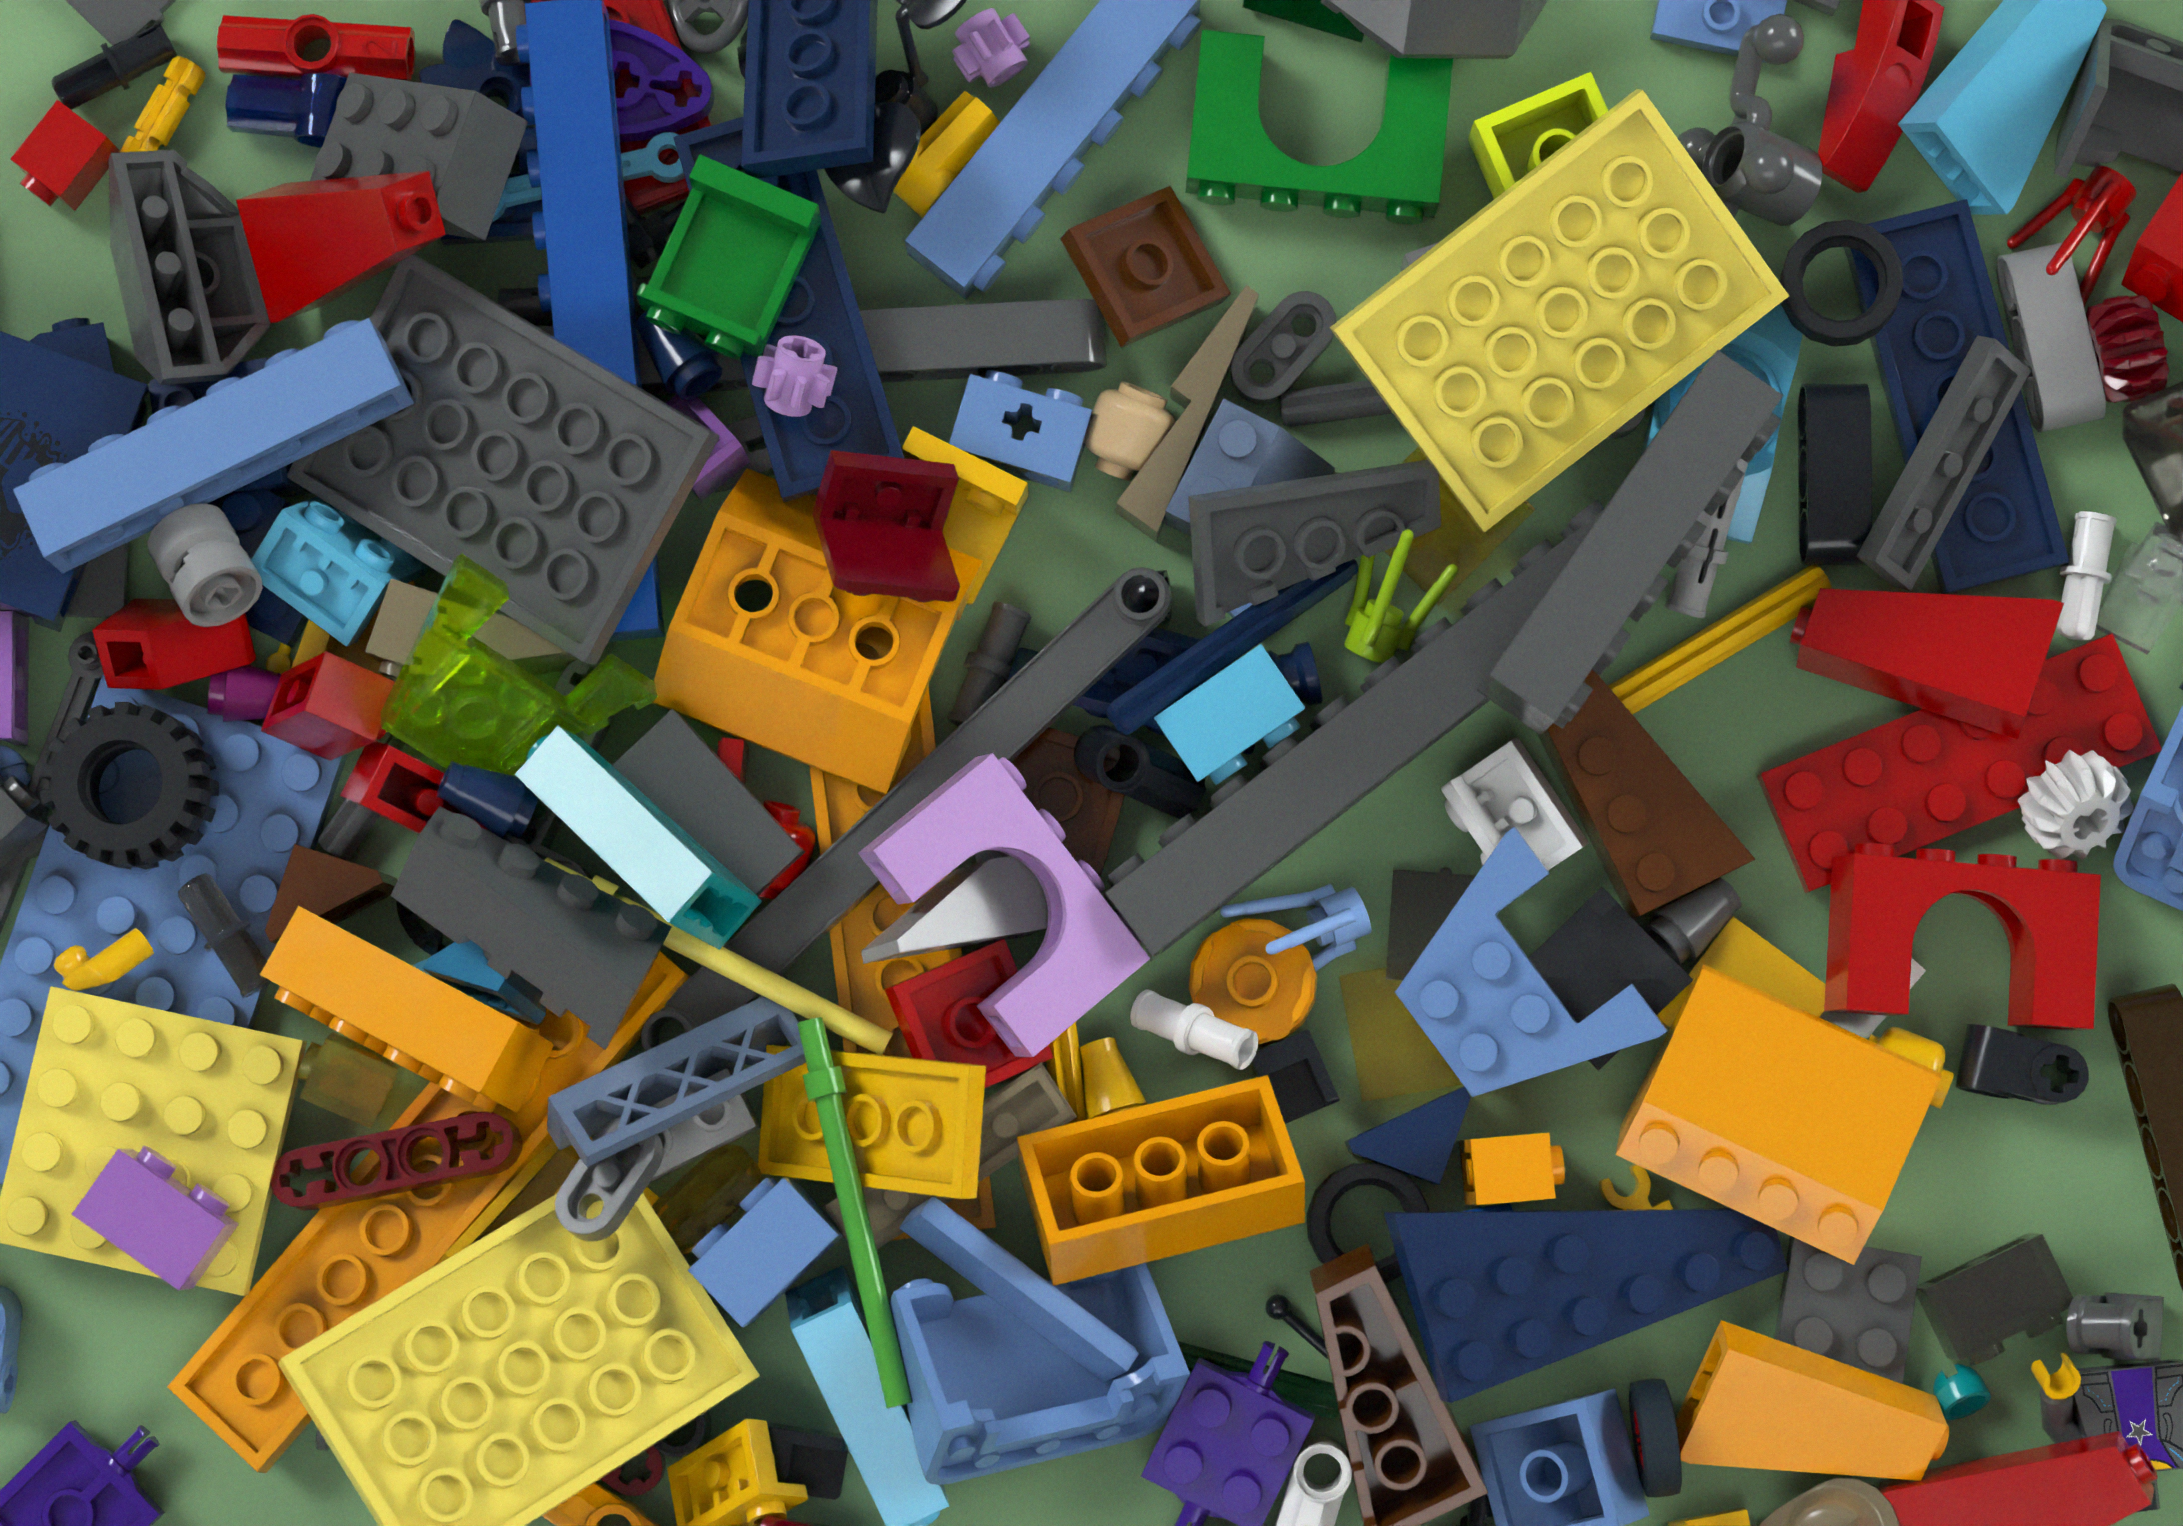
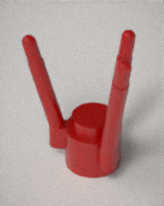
M2099 165L2093 169L2085 181L2074 178L2058 198L2007 240V246L2010 249H2016L2068 206L2074 205L2070 212L2077 224L2058 248L2045 269L2048 275L2053 276L2068 261L2089 231L2100 233L2105 228L2079 286L2085 307L2118 235L2130 221V216L2125 211L2136 198V189L2126 177L2116 170Z

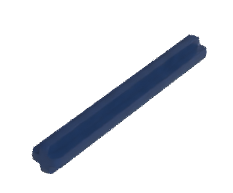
M1355 559L1336 566V572L1314 581L1307 578L1279 590V596L1255 606L1252 604L1115 699L1106 710L1108 719L1121 734H1131L1350 581L1358 572L1357 561Z

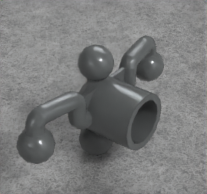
M1771 15L1762 20L1760 24L1749 28L1744 34L1740 43L1729 94L1730 105L1735 114L1732 124L1718 132L1717 135H1714L1707 128L1696 127L1684 131L1678 137L1682 146L1734 218L1738 210L1741 209L1779 226L1791 225L1806 214L1819 193L1823 178L1822 162L1818 153L1804 145L1769 131L1772 122V109L1765 99L1755 96L1762 61L1764 60L1774 65L1786 64L1797 58L1803 48L1804 34L1801 25L1789 15Z

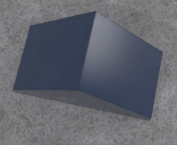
M1465 1087L1457 1088L1344 1141L1350 1154L1372 1162L1382 1163L1426 1182L1440 1184L1467 1110L1470 1095Z

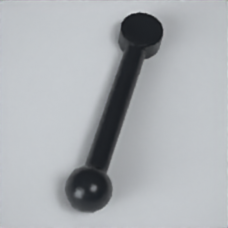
M1279 1294L1271 1296L1265 1306L1268 1316L1274 1320L1282 1319L1328 1360L1324 1339L1290 1310L1291 1305L1287 1297Z

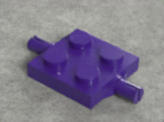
M1264 1341L1249 1374L1227 1371L1201 1357L1198 1358L1141 1474V1477L1173 1492L1185 1503L1174 1526H1187L1188 1522H1192L1191 1526H1203L1208 1515L1225 1518L1239 1526L1263 1525L1316 1414L1286 1400L1272 1386L1285 1359L1289 1355V1352L1283 1347H1278L1270 1366L1266 1368L1265 1366L1274 1350L1275 1343Z
M76 1420L69 1422L0 1490V1526H152L165 1512L140 1487L132 1470L155 1447L159 1446V1441L155 1436L148 1437L133 1452L151 1433L144 1426L139 1425L137 1430L113 1452L99 1445Z

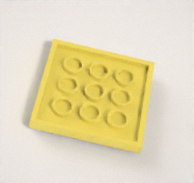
M50 986L0 1195V1243L160 1278L72 1215L75 1208L118 1149H134L139 1153L143 1146H147L167 1158L177 1167L171 1176L190 1190H193L195 1185L199 1183L227 1201L230 1206L224 1214L239 1224L195 1286L241 1296L249 1295L273 1192L270 1184L276 1161L281 1157L307 1041Z

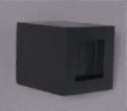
M1309 1029L1257 1051L1250 1063L1256 1078L1268 1075L1285 1124L1340 1101Z
M777 1423L769 1426V1436L775 1458L778 1483L806 1485L808 1496L832 1500L838 1499L842 1492L848 1455V1446L842 1434Z

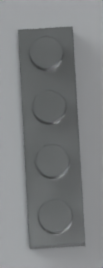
M1977 335L1857 554L1860 560L1894 587L1912 590L2031 372L1997 339Z

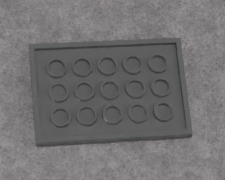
M412 254L400 261L370 320L383 336L414 404L293 462L287 478L587 664L596 665L720 435L419 256Z

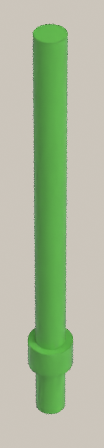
M823 1018L808 1019L797 1023L809 1072L803 1075L808 1101H815L886 1409L912 1403L842 1103L841 1095L847 1093L841 1067H834Z

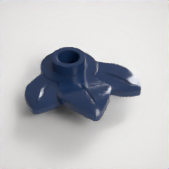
M454 19L449 25L442 46L444 64H435L421 69L419 77L421 83L473 90L487 98L492 96L499 97L506 103V109L524 119L521 88L530 86V63L518 66H503L499 64L495 56L494 42L469 24Z

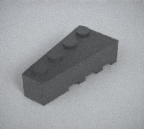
M440 806L417 837L391 894V897L457 944L466 943L470 940L483 949V953L488 960L487 966L504 978L508 979L514 974H519L544 992L539 1003L560 1018L569 1010L591 1026L587 1037L605 1050L641 989L672 926L656 919L647 909L638 905H629L598 889L589 879L580 875L569 874L539 858L531 849L523 845L512 844L481 828L470 817L452 813Z

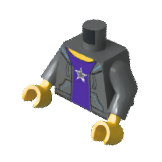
M2064 1352L2060 1355L2062 1365L2053 1374L2048 1373L2041 1360H2036L2032 1363L2031 1370L2041 1386L2040 1407L2042 1427L2055 1444L2120 1431L2129 1447L2138 1443L2143 1448L2155 1471L2183 1469V1360L2167 1359L2161 1360V1362L2147 1361L2076 1368L2067 1353ZM2157 1479L2151 1482L2154 1486L2151 1505L2137 1512L2160 1509Z

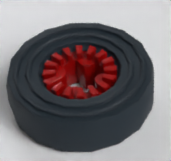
M1646 1379L1632 1382L1629 1388L1630 1420L1636 1463L1643 1491L1647 1497L1653 1498L1679 1494L1682 1485L1680 1448L1674 1409L1668 1386L1663 1379Z

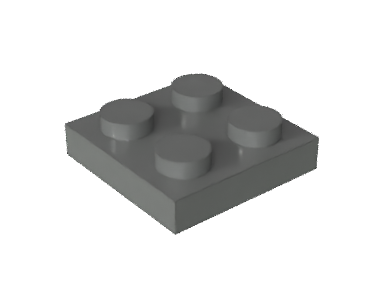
M1790 1236L1786 1258L1788 1271L1784 1272L1774 1339L1903 1384L1922 1256L1864 1246L1855 1264L1852 1265Z

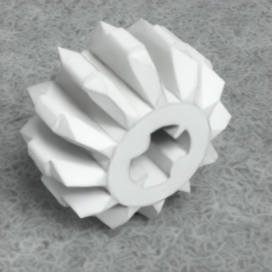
M2069 749L2062 761L2057 764L2045 760L2046 771L2041 776L2026 778L2029 792L2023 794L2018 799L2022 809L2021 813L2023 814L2022 820L2026 824L2025 830L2035 843H2040L2043 849L2053 853L2060 860L2068 857L2070 854H2074L2083 860L2088 855L2090 849L2097 845L2107 850L2106 840L2112 834L2125 832L2123 819L2134 811L2130 801L2131 797L2129 794L2131 790L2127 786V779L2116 766L2113 767L2104 757L2099 756L2093 750L2079 756Z

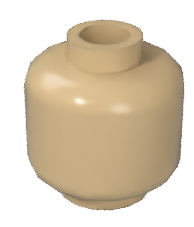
M1121 382L1118 390L1108 389L1101 392L1092 411L1084 439L1085 447L1093 454L1099 456L1095 468L1114 477L1130 481L1134 470H1141L1175 424L1173 415L1165 409L1168 399L1127 382Z

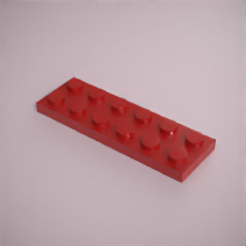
M2111 633L2045 660L2018 739L1921 709L1757 775V779L1804 892L1808 893L1831 883L1832 857L1855 853V844L1893 845L1894 857H1898L2020 808L2018 799L2023 794L2029 792L2026 778L2041 776L2046 771L2045 760L2053 764L2060 763L2069 749L2079 756L2093 750L2099 756L2104 757L2113 767L2120 768L2158 753L2162 748L2114 635Z

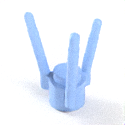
M1328 884L1310 892L1224 905L1220 910L1221 915L1228 918L1315 905L1316 908L1306 912L1308 926L1269 942L1265 949L1268 954L1274 955L1314 938L1321 947L1330 944L1312 957L1316 971L1336 957L1356 950L1355 940L1370 934L1372 930L1364 903L1354 887H1349L1336 893L1333 886Z

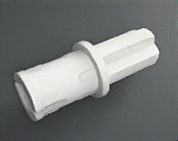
M2088 511L2075 513L2074 520L2076 522L2069 555L2070 562L2068 566L2060 568V575L2065 577L2061 600L2064 605L2056 627L2058 634L2063 637L2080 641L2091 640L2095 635L2103 585L2109 584L2112 575L2107 573L2106 570L2113 531L2117 523V519L2113 516Z

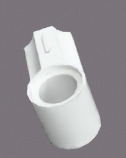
M1315 1436L1304 1441L1292 1465L1275 1526H1335L1344 1493L1351 1483L1352 1476L1347 1452L1338 1441L1326 1436ZM1319 1453L1329 1454L1340 1463L1337 1477L1332 1482L1324 1485L1308 1481L1303 1474L1306 1461Z

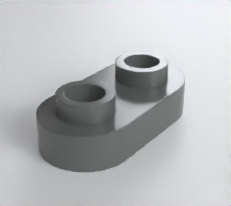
M1299 291L1285 297L1236 351L1230 370L1231 382L1235 391L1243 399L1254 404L1264 405L1279 400L1281 395L1290 390L1330 345L1334 336L1330 327L1336 323V315L1331 304L1323 296L1310 291ZM1298 318H1308L1313 322L1315 332L1308 337H1300L1294 333L1291 324ZM1257 364H1266L1272 369L1274 377L1267 383H1257L1250 376L1251 368Z
M621 1116L604 1124L592 1141L617 1130ZM631 1118L630 1123L636 1121V1119ZM655 1134L588 1167L585 1166L580 1158L556 1196L555 1212L562 1226L576 1238L583 1241H600L611 1236L625 1220L661 1165L663 1145L659 1135ZM634 1146H640L638 1158L632 1163H624L623 1158L626 1151ZM603 1201L601 1213L595 1218L587 1219L586 1213L589 1206L594 1202Z

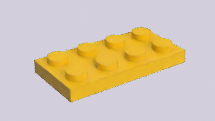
M766 1045V1053L775 1055L792 1046ZM830 1050L834 1067H841L847 1093L841 1095L862 1187L957 1199L977 1198L986 1066ZM804 1063L764 1082L757 1173L834 1183L815 1101H808L803 1075L809 1072L807 1064Z

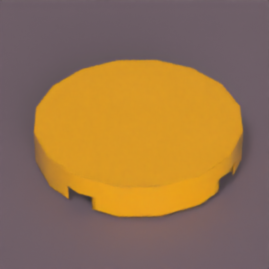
M1244 918L1231 922V925L1213 932L1202 942L1191 962L1189 992L1193 1003L1209 1007L1213 1011L1214 1017L1243 1029L1248 1028L1255 1031L1258 1035V1047L1285 1040L1304 1024L1316 1000L1318 977L1310 952L1302 943L1274 955L1268 954L1265 947L1269 942L1293 932L1271 920Z

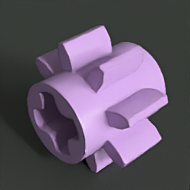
M989 8L965 21L955 32V36L961 45L952 50L955 56L953 60L968 83L982 76L987 86L993 88L1016 76L1028 64V60L1022 51L1030 47L1031 44L1028 41L1030 36L1015 13L1001 20L996 10Z
M785 336L778 341L777 347L770 344L765 345L763 356H758L752 385L766 388L764 402L773 411L792 417L805 416L810 413L812 405L818 408L824 407L826 397L831 396L837 367L823 364L826 352L816 341L802 336Z

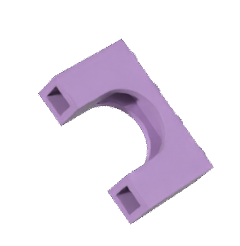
M991 753L975 757L858 852V854L897 904L914 903L962 862L984 850L1008 854L1021 861L1033 872L1043 888L1048 906V924L1044 940L1034 957L979 1003L977 1008L1015 1057H1034L1145 964L1150 957L1141 947L1139 939L1117 912H1114L1101 895V892L1105 890V886L1096 871L1083 860L1076 862L1062 844V841L1066 839V835L1060 824L1046 810L1040 809L1037 811L1022 792L1027 785L1017 768L1006 758L1002 757L998 760Z

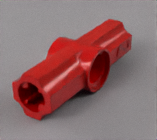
M315 14L302 15L295 20L223 15L222 22L218 26L217 35L218 68L222 73L303 78L310 84L318 86L331 85L337 81H347L349 73L411 81L415 69V33L411 27L330 22L325 17ZM317 39L331 41L330 50L324 58L314 62L303 60L304 50L309 43Z

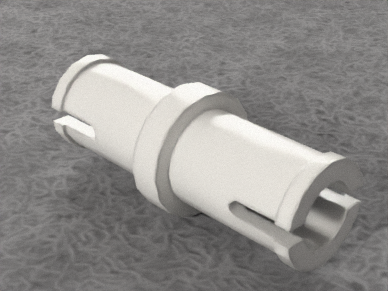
M1149 989L1142 991L1133 1003L1130 1014L1132 1026L1173 1041L1176 1049L1188 1055L1202 1053L1229 1063L1232 1067L1239 1070L1248 1067L1256 1055L1258 1048L1257 1033L1248 1028L1243 1029L1214 1017L1213 1011L1207 1006L1199 1003H1192L1187 1006L1160 996Z

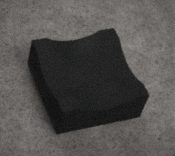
M1603 887L1528 957L1576 1022H1581L1632 983L1657 1015L1693 981ZM1620 1050L1588 1061L1599 1071Z

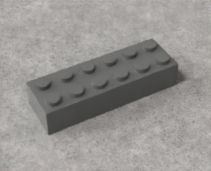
M1717 350L1693 381L1476 691L1539 735L1544 733L1553 723L1563 729L1567 722L1573 719L1593 690V688L1583 682L1589 672L1592 670L1601 675L1605 668L1611 665L1630 638L1631 634L1621 628L1628 617L1638 622L1642 615L1648 612L1668 584L1669 580L1659 574L1664 565L1667 564L1675 569L1680 561L1684 560L1707 528L1697 518L1702 511L1712 516L1717 508L1726 501L1743 477L1744 472L1735 467L1739 458L1749 463L1755 454L1760 452L1782 421L1772 411L1784 395Z

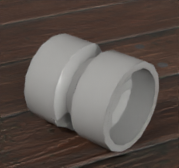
M202 503L190 504L176 509L161 519L151 531L147 542L149 554L162 577L170 584V591L184 616L192 624L202 627L225 624L247 612L258 600L263 588L261 576L248 553L240 546L239 538L227 517L217 506Z

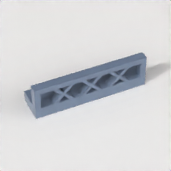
M764 996L549 1096L547 1131L559 1150L572 1145L586 1167L595 1164L806 1063L797 1025L799 1022L791 1010ZM786 1039L792 1045V1047L775 1055L766 1053V1045H783L786 1043ZM745 1064L751 1065L750 1067L744 1069ZM726 1068H734L733 1074L717 1082L706 1079ZM688 1091L694 1092L693 1094L687 1096ZM678 1093L674 1103L662 1109L651 1107ZM621 1116L617 1130L594 1141L590 1139L589 1136L598 1133L600 1128L608 1121ZM631 1118L636 1119V1121L630 1123Z

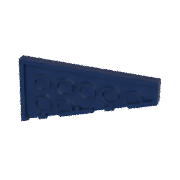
M1731 1208L1383 1212L1440 1400L1449 1403L1456 1402L1788 1271L1776 1229Z

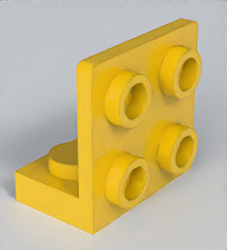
M913 426L902 446L904 458L954 464L959 477L942 532L947 547L983 561L982 568L966 604L972 605L976 601L1029 496L1028 482Z

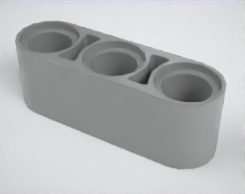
M2062 243L2005 254L1997 259V280L2015 357L2031 370L2023 384V390L2031 420L2038 432L2101 420L2106 412L2103 383L2072 258L2070 256L2056 275L2050 276L2045 270Z

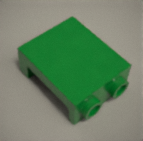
M699 154L689 176L692 185L690 194L648 285L641 283L636 296L641 308L648 311L645 317L646 320L653 325L674 334H681L685 327L707 337L705 340L706 346L732 359L740 360L743 352L758 358V356L762 355L820 227L822 219L819 206L816 203Z

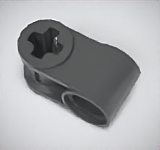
M2104 1292V1296L2081 1294L2074 1296L2067 1315V1338L2071 1350L2078 1354H2101L2102 1358L2161 1362L2164 1297Z

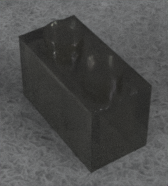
M2038 1233L2022 1235L1917 1286L1916 1293L1946 1358L1959 1361L1967 1358L1970 1366L1985 1362L2003 1353L2006 1349L2002 1340L2025 1330L2028 1338H2032L2064 1323L2060 1313L2068 1310L2073 1300V1296L2043 1234Z

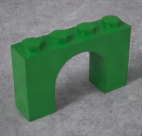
M1202 30L1185 193L1198 194V201L1211 205H1232L1235 203V198L1260 200L1262 208L1279 212L1296 211L1298 204L1322 206L1324 214L1338 218H1356L1360 216L1361 211L1386 213V220L1398 224H1420L1423 222V217H1435L1440 202L1453 58H1397L1389 53L1386 65L1381 124L1378 134L1371 144L1356 157L1340 164L1314 166L1298 162L1281 152L1269 139L1261 123L1258 101L1265 36Z

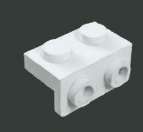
M1518 737L1509 741L1472 768L1441 787L1443 794L1447 798L1444 804L1449 817L1461 831H1469L1483 853L1480 855L1482 865L1487 861L1505 833L1513 827L1517 828L1548 871L1589 844V841Z

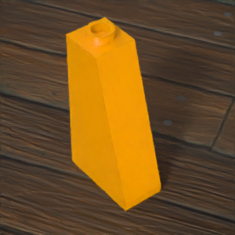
M1722 1320L1715 1331L1675 1418L1681 1461L1689 1464L1921 1481L1930 1461H1937L1942 1456L1949 1438V1426L1945 1421L1938 1398L1935 1395Z

